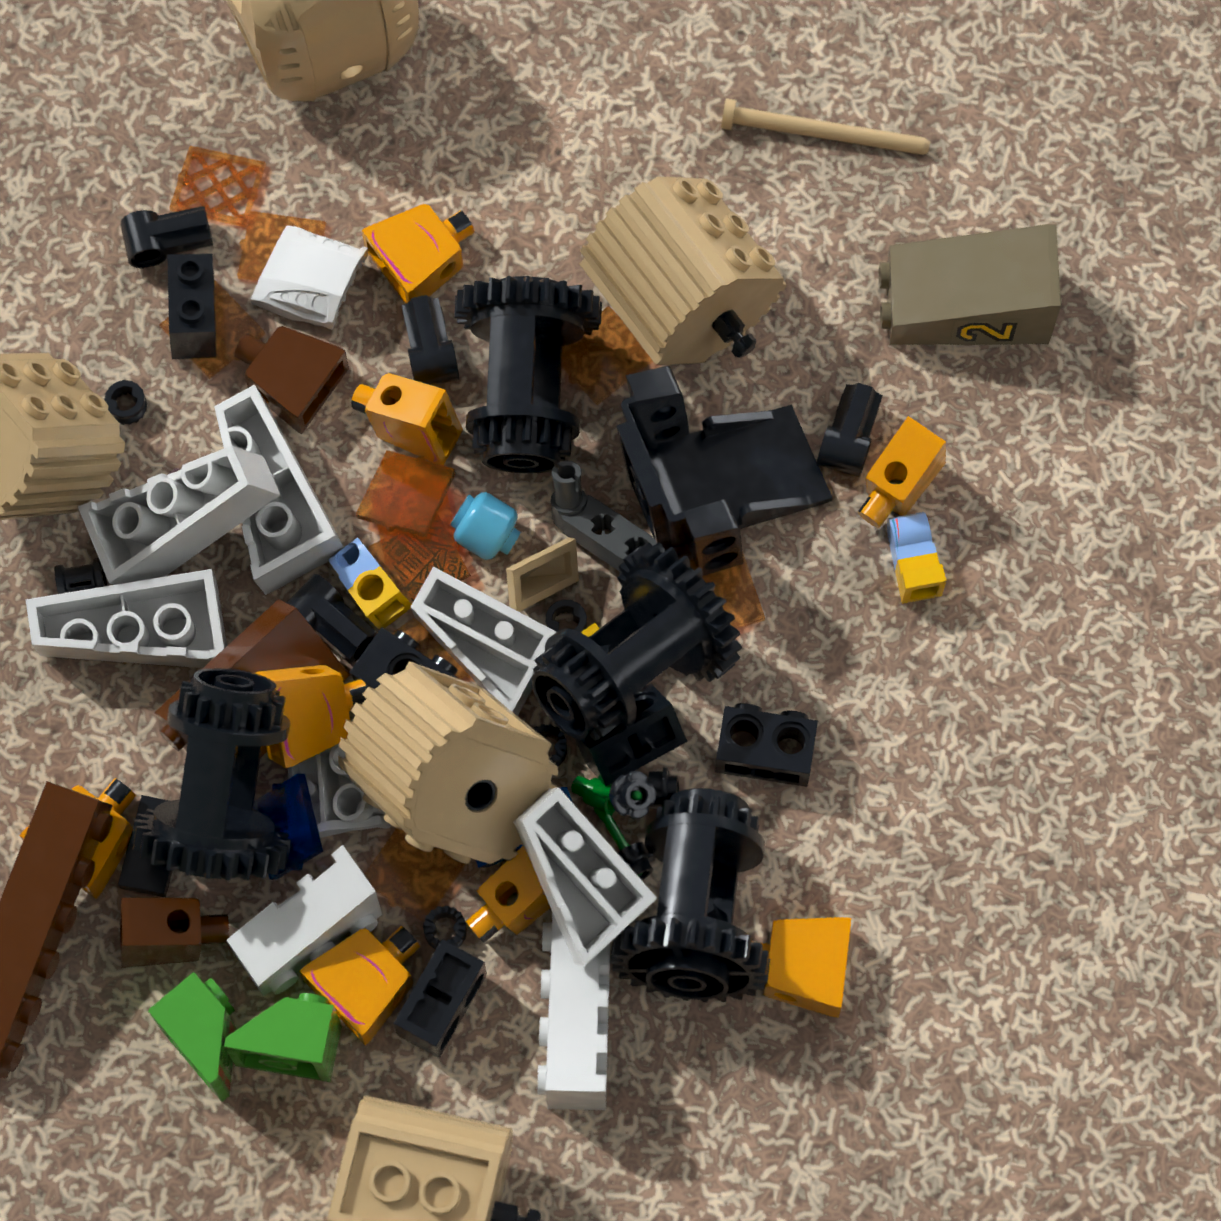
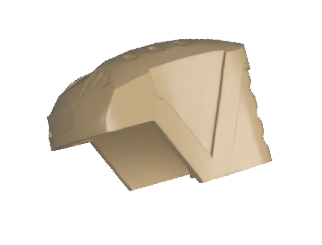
M226 0L269 90L280 99L289 101H315L316 98L376 75L384 70L387 72L412 47L419 28L418 0Z

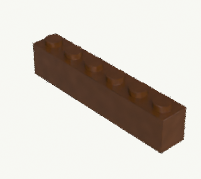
M46 781L0 899V1078H8L9 1072L15 1071L22 1059L24 1045L21 1044L27 1026H31L40 1013L42 999L39 998L45 979L49 980L57 969L60 959V953L57 952V948L63 933L67 934L76 920L78 911L77 907L74 906L81 887L85 888L93 876L95 861L92 858L98 843L103 842L108 836L113 822V817L110 815L113 805Z

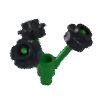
M663 766L662 771H649L648 777L640 771H631L628 775L619 776L608 786H605L598 778L589 780L583 776H577L572 782L571 791L583 797L585 804L594 807V812L602 820L620 850L617 854L641 880L648 877L653 872L650 863L656 859L655 856L647 851L643 842L629 845L612 815L616 811L621 816L629 815L631 819H640L648 814L649 808L657 809L658 807H663L664 800H670L673 794L679 792L678 775L670 776L666 766Z

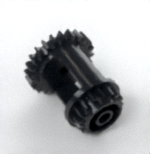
M507 276L502 279L489 278V283L476 280L474 281V286L463 285V290H457L454 312L457 324H463L464 329L471 330L476 337L490 342L486 406L469 411L466 415V430L473 435L472 449L474 454L482 455V463L485 466L511 473H543L552 471L554 466L559 468L558 463L565 461L566 457L571 456V441L580 434V419L576 415L560 409L562 348L581 340L584 334L591 335L592 330L599 329V325H601L602 302H600V296L593 295V290H582V285L567 286V281L558 282L549 278L532 276Z
M647 542L623 559L624 562L618 567L622 574L617 577V580L622 584L619 592L624 610L590 637L573 629H560L548 638L545 644V652L534 660L537 664L533 668L534 674L532 676V687L535 696L553 723L571 737L587 739L590 736L594 741H597L608 733L620 734L624 732L636 720L637 710L633 695L669 667L683 673L685 676L693 674L697 681L705 677L708 682H711L715 678L719 679L734 667V663L740 659L737 652L742 649V645L736 638L741 634L739 630L730 625L735 616L724 610L723 605L727 602L726 599L716 597L713 592L715 589L714 582L706 583L702 579V569L699 567L693 570L686 555L679 560L673 547L665 551L661 543L658 542L652 546L650 542Z
M209 668L196 671L190 682H182L179 700L169 705L167 717L171 727L188 735L180 799L164 802L158 805L155 810L147 809L145 814H138L137 820L134 821L131 844H133V851L140 852L139 857L151 858V864L153 865L167 864L168 871L179 870L187 876L194 875L206 879H225L226 881H231V878L237 877L247 881L250 880V875L266 878V873L277 875L279 869L285 870L291 839H288L289 834L281 832V826H275L268 816L253 809L262 746L274 745L285 741L289 736L290 720L283 715L286 698L285 696H279L280 692L276 690V684L272 680L259 674L242 670Z
M693 788L673 794L670 800L663 801V807L657 808L656 819L647 826L644 841L647 851L663 862L657 914L636 921L634 927L627 926L613 939L610 963L612 964V971L619 972L620 979H631V986L645 985L646 992L648 993L658 991L663 993V996L666 998L673 996L682 998L684 1001L692 999L701 1000L704 1003H707L708 999L714 998L721 1002H726L727 996L743 1000V994L755 996L756 990H764L765 983H768L769 951L762 950V943L753 942L752 936L733 925L738 875L740 872L748 871L758 866L764 858L765 841L758 833L759 818L758 816L751 815L752 809L749 808L743 799L720 790Z

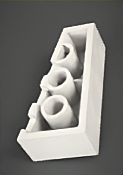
M253 385L214 406L223 447L226 448L232 445L264 456L280 492V496L242 522L243 526H241L245 544L248 546L253 579L264 594L267 595L329 561L330 557L344 548L270 408L256 386Z
M231 445L182 465L181 470L168 475L158 474L148 478V483L130 490L126 488L110 493V498L98 503L90 501L78 506V509L109 584L116 585L167 576L280 496V492L264 456Z
M212 569L26 599L32 646L40 656L203 668L227 647L218 584Z
M553 914L552 923L543 922L542 951L551 952L550 970L541 971V999H549L548 1017H540L539 1046L547 1047V1065H538V1095H546L548 1109L606 1110L610 943L585 966L575 964Z

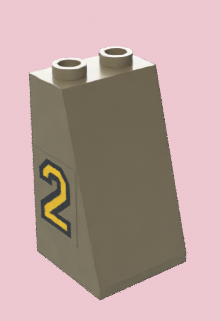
M1056 224L890 245L887 262L879 263V289H887L888 302H881L880 327L881 329H889V345L1049 344L1061 308Z

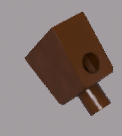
M285 326L278 327L266 344L250 334H245L237 344L234 352L236 358L250 365L245 372L248 388L255 385L268 407L300 434H303L349 369L346 350Z
M121 898V968L199 961L201 944L228 943V914L200 915V901L197 898ZM179 928L185 932L175 933L171 929Z

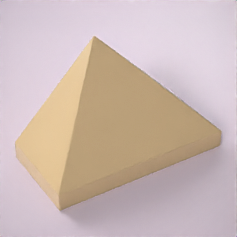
M568 537L506 569L509 606L520 612L579 581L576 539Z

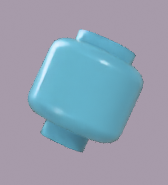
M481 492L475 498L468 495L450 526L455 528V542L484 560L494 558L499 551L507 555L521 534V531L514 528L518 519L517 511L487 492Z

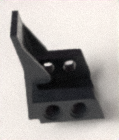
M670 366L626 375L630 397L624 399L621 403L625 423L617 425V431L627 476L656 542L661 543L665 551L670 547L677 548L687 544L697 568L700 567L702 569L703 576L744 564L740 529L833 501L821 470L816 465L817 461L792 404L770 411L710 416L702 421L703 430L690 433L683 395Z

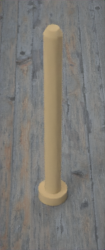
M727 98L725 100L721 129L732 130L733 124L919 155L926 154L929 151L930 141L925 137L736 107L737 100Z

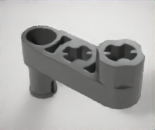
M562 461L558 463L559 469L555 466L553 467L552 519L553 523L566 536L576 539L578 544L617 569L619 575L622 572L618 567L624 562L623 559L647 542H650L652 546L657 544L650 534L593 496L586 495L581 486L582 471L577 463ZM605 529L611 530V533L605 535ZM602 530L601 535L595 534V531Z

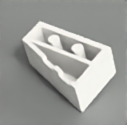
M433 567L411 605L415 618L480 687H483L518 716L533 689V668L537 666L534 660L545 652L546 641L556 631Z
M559 787L547 790L514 821L575 964L585 966L657 899Z
M343 845L331 854L336 863L314 880L311 874H306L296 883L301 889L279 905L276 902H272L227 939L231 950L263 996L271 991L274 994H279L287 990L298 980L297 973L305 965L360 929L366 928L371 932L378 925L377 918L383 914L376 891Z

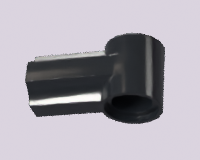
M205 206L158 215L156 212L149 210L135 211L124 216L120 222L128 263L135 268L159 265L170 254L213 246Z
M428 295L412 298L408 303L402 305V312L410 344L408 355L413 379L429 385L459 380L456 355L452 340H448L446 324L439 298H432Z
M846 384L833 424L826 429L816 465L860 478L872 441L870 435L883 395L876 392L873 387L865 384Z
M314 574L286 602L296 607L319 637L349 664L354 663L360 658L377 634L359 615L344 604V600L339 592L318 574Z

